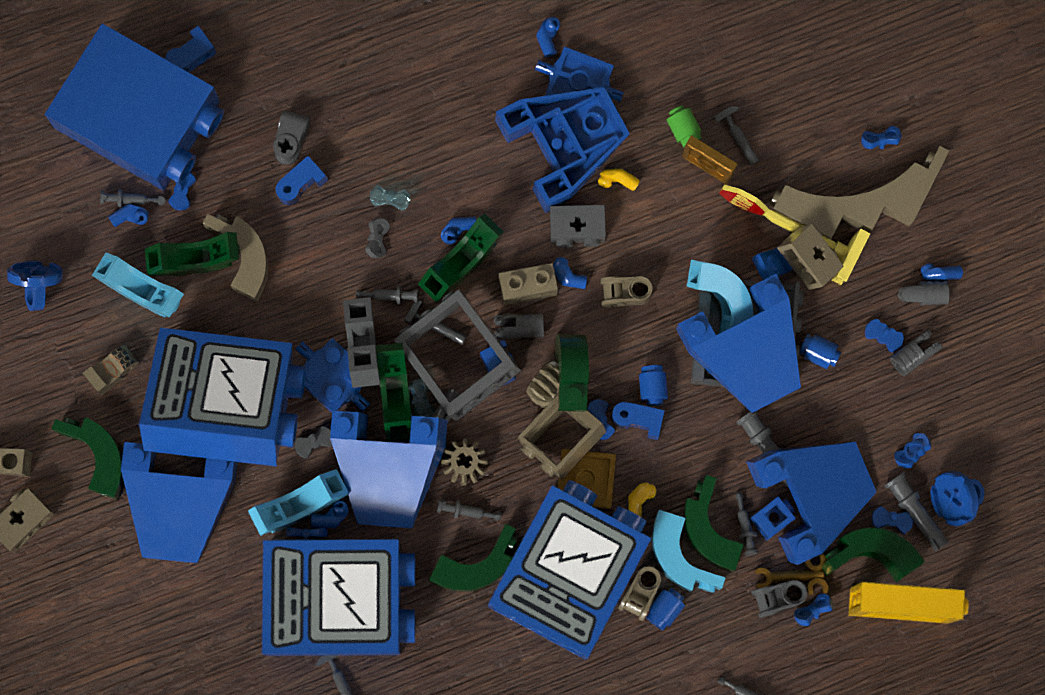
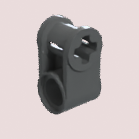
M283 110L273 144L275 157L279 163L290 165L298 159L303 141L309 129L311 117ZM286 146H290L291 150H287L286 153H282V150H285Z
M795 580L751 591L752 596L756 597L760 610L758 617L770 616L803 603L807 596V589L804 584ZM795 586L800 590L801 597L798 601H791L787 598L786 591L788 587ZM765 595H766V598H767V601H768V604H769V608H768V606H767V602H766V599H765Z

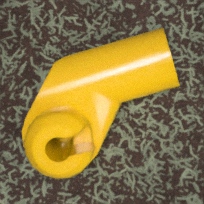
M621 168L604 169L598 179V184L604 188H610L612 182H619L631 191H634L640 182L638 178Z
M647 482L639 484L628 496V510L642 518V504L647 499L655 497L656 487Z

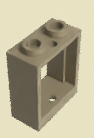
M557 395L517 438L522 444L521 451L531 460L536 457L542 462L540 467L549 476L552 477L556 474L562 480L606 433L603 424L588 411H566L589 432L557 465L534 445L541 435L564 412L558 411Z

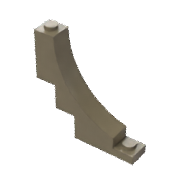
M939 146L935 153L929 152L923 166L914 163L895 180L870 192L853 196L826 197L802 192L785 185L782 192L776 190L770 205L774 207L773 211H777L804 226L813 224L823 236L830 240L840 221L858 230L863 229L871 233L881 212L910 226L915 220L949 150Z

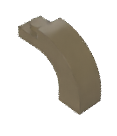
M207 214L203 221L205 229L217 235L226 232H236L237 243L241 253V265L230 286L233 291L258 302L268 278V259L259 236L248 223L239 217L235 218L231 226L229 225L231 222L229 219L219 214H216L215 217Z

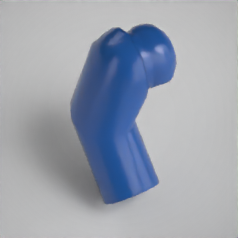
M476 217L450 219L441 232V239L449 245L455 243L463 231L470 230L476 222Z
M563 257L557 258L554 261L553 268L559 283L567 287L585 289L587 276L573 274L568 266V260Z
M339 500L333 504L326 514H311V528L338 527L348 515L347 504Z

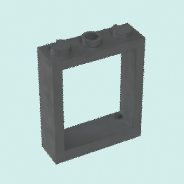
M460 290L450 292L444 296L441 304L434 309L431 308L425 311L420 316L418 322L413 326L409 325L399 332V337L394 340L396 343H403L404 355L449 417L455 421H458L521 372V369L478 311ZM461 306L502 363L451 402L410 345Z

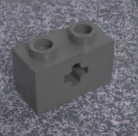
M604 205L550 206L551 244H556L559 248L572 247L573 243H583L585 247H596L601 242H605ZM575 222H579L581 232H575Z

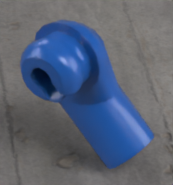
M556 17L545 19L536 34L545 58L557 53L552 41L560 28V21Z
M127 204L110 214L108 218L114 227H117L126 220L143 225L147 223L149 213L143 207Z
M927 263L920 270L923 274L922 278L925 281L932 282L955 280L963 276L961 266L935 268L932 263Z

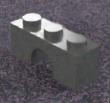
M371 298L343 300L352 387L380 385Z

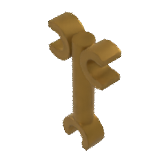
M824 554L819 555L820 563L818 566H813L810 559L805 561L804 565L808 570L770 572L765 568H758L755 570V574H764L766 581L763 584H756V588L767 587L771 583H784L795 580L809 581L806 587L808 595L813 594V585L816 583L822 586V593L826 594L828 593V584L824 580V572L821 568L826 562Z

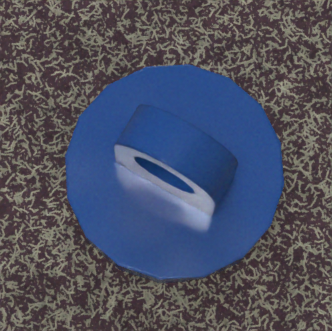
M23 261L11 265V268L8 267L7 280L14 285L25 287V301L30 311L43 310L45 306V287L56 285L63 279L62 268L51 262L49 267L42 266V262Z
M949 471L938 475L935 479V485H932L930 491L931 502L937 515L943 517L946 520L945 523L951 526L958 527L971 522L977 515L979 505L984 500L982 484L976 479H969L958 471Z

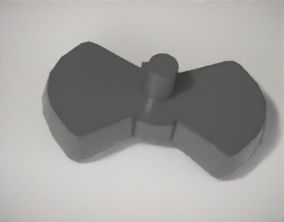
M375 218L369 222L371 233L367 238L369 243L365 247V251L372 258H381L387 253L382 242L383 235L390 229V225L383 218Z
M322 426L315 434L297 438L295 442L296 453L300 457L307 459L313 449L320 446L332 447L330 439L331 430Z

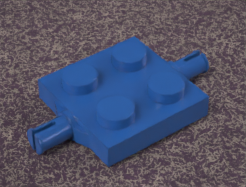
M567 47L563 48L561 56L554 66L538 60L535 71L550 75V83L545 96L605 87L610 98L620 103L624 94L622 91L609 87V79L614 65Z
M333 338L315 352L304 342L297 346L295 350L307 360L304 365L306 366L304 388L331 413L332 411H339L351 401L362 412L371 405L359 394L362 387H352L348 352Z

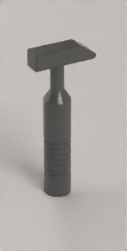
M730 106L714 117L718 123L724 119L730 126L731 135L750 166L760 160L740 127L735 125L730 115L739 110V107Z
M421 300L412 305L404 322L411 324L414 317L420 320L421 314L417 312L422 305ZM442 322L432 328V330L460 345H463L467 337L465 334L452 329Z
M339 655L321 656L316 666L319 667L329 662L333 671L332 677L340 694L353 695L343 672L337 668L333 660L339 657Z

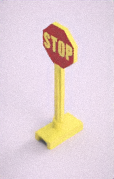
M724 185L719 192L729 203L744 211L763 215L771 222L792 233L797 228L804 226L777 211L769 210L757 197L742 189ZM863 229L858 230L851 238L848 246L839 241L834 242L822 235L828 246L837 253L838 259L844 266L832 277V281L842 285L843 281L846 282L870 233Z

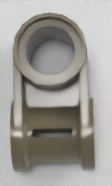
M615 276L600 279L604 293V301L601 302L602 307L616 308L643 305L649 302L652 297L653 287L646 277ZM637 285H643L647 288L648 292L646 295L639 297L632 290ZM612 287L614 288V297H612Z
M650 566L640 569L631 586L628 587L618 609L621 611L625 609L638 616L640 621H643L661 582L659 571ZM649 571L655 575L656 582L652 587L642 585L640 581L642 573ZM630 600L641 605V608L630 603Z

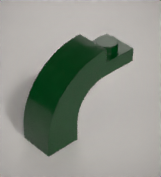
M485 213L482 214L463 239L444 258L428 269L418 285L436 303L439 302L444 296L459 286L495 248L496 242L504 231Z
M226 232L200 242L157 243L145 248L147 275L180 276L212 272L231 267L232 262L239 259L236 232Z
M557 334L555 338V362L558 363L559 367L558 411L586 412L587 384L589 382V353L586 335Z
M403 343L377 345L375 347L386 442L410 441L412 414Z
M64 417L63 421L55 419L51 430L82 441L93 451L95 470L88 489L119 500L124 485L121 471L123 454L113 436L99 424L88 418H84L81 428L79 427L80 422L66 417Z
M706 475L703 481L698 480L693 496L698 497L697 501L687 498L685 501L683 512L685 532L690 544L700 557L717 568L733 573L736 571L743 544L721 537L712 528L708 519V506L717 478Z
M505 524L493 551L485 560L472 565L460 564L441 555L429 581L447 590L457 592H471L490 586L505 574L513 559L505 555L506 550L511 552L518 539L517 536H514L516 529Z
M866 528L848 533L836 542L839 547L825 556L828 561L821 568L828 576L854 558L870 557L882 563L897 583L924 564L925 561L918 551L903 537L884 529Z

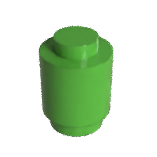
M682 105L669 112L670 117L666 121L677 142H681L683 148L686 146L691 135L698 140L702 139L700 134L702 130L691 108L685 109Z

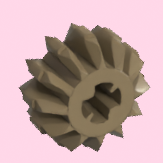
M552 361L546 364L534 376V379L527 387L526 393L534 403L542 408H546L558 395V363Z
M464 438L462 441L463 447L459 448L456 441L452 442V446L455 449L454 452L445 448L444 453L451 458L441 459V464L451 465L443 471L444 474L449 475L454 472L451 478L453 483L458 480L459 476L462 477V486H466V477L469 476L474 484L477 483V477L474 473L476 472L481 476L485 475V471L478 466L488 465V460L478 459L486 454L485 449L475 452L478 442L474 441L469 448L467 447L468 440ZM461 456H464L466 459H472V461H469V468H465L464 465H457V463H460Z

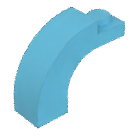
M109 253L104 254L92 274L93 277L113 290L162 317L167 316L170 318L171 314L178 309L180 300L184 295L176 288L152 279L119 257Z
M691 260L687 287L709 291L718 299L722 311L719 334L753 317L751 297L746 286L736 274L720 265Z
M336 469L317 476L307 484L282 497L254 506L248 512L261 536L292 526L310 517L311 514H316L348 495L349 492Z
M659 510L652 529V549L655 560L664 575L672 583L689 592L693 590L695 582L699 583V589L714 593L715 589H722L725 577L695 568L683 557L679 540L685 518Z

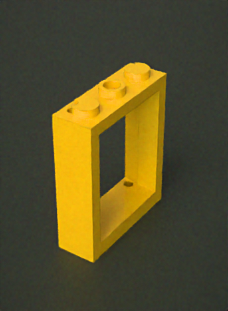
M860 583L850 588L848 616L951 623L962 620L963 614L967 615L968 600L964 597V590Z

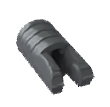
M947 280L934 282L919 281L918 286L901 287L896 295L902 302H919L920 306L948 305L949 285Z
M543 313L496 315L494 317V323L497 326H502V328L497 329L495 332V336L498 339L544 337Z
M928 329L890 357L891 363L902 376L908 375L943 348L941 343L937 342L924 352L919 346L932 335Z

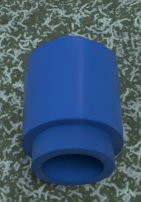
M807 334L799 350V354L804 356L803 359L825 369L829 365L835 366L841 352L837 350L838 344L816 334L814 336Z
M650 365L642 367L641 374H639L641 401L646 402L647 406L663 405V401L668 399L666 372H663V366Z
M672 588L669 592L663 589L650 606L646 619L664 631L667 626L670 627L684 609L685 604L682 603L684 597Z

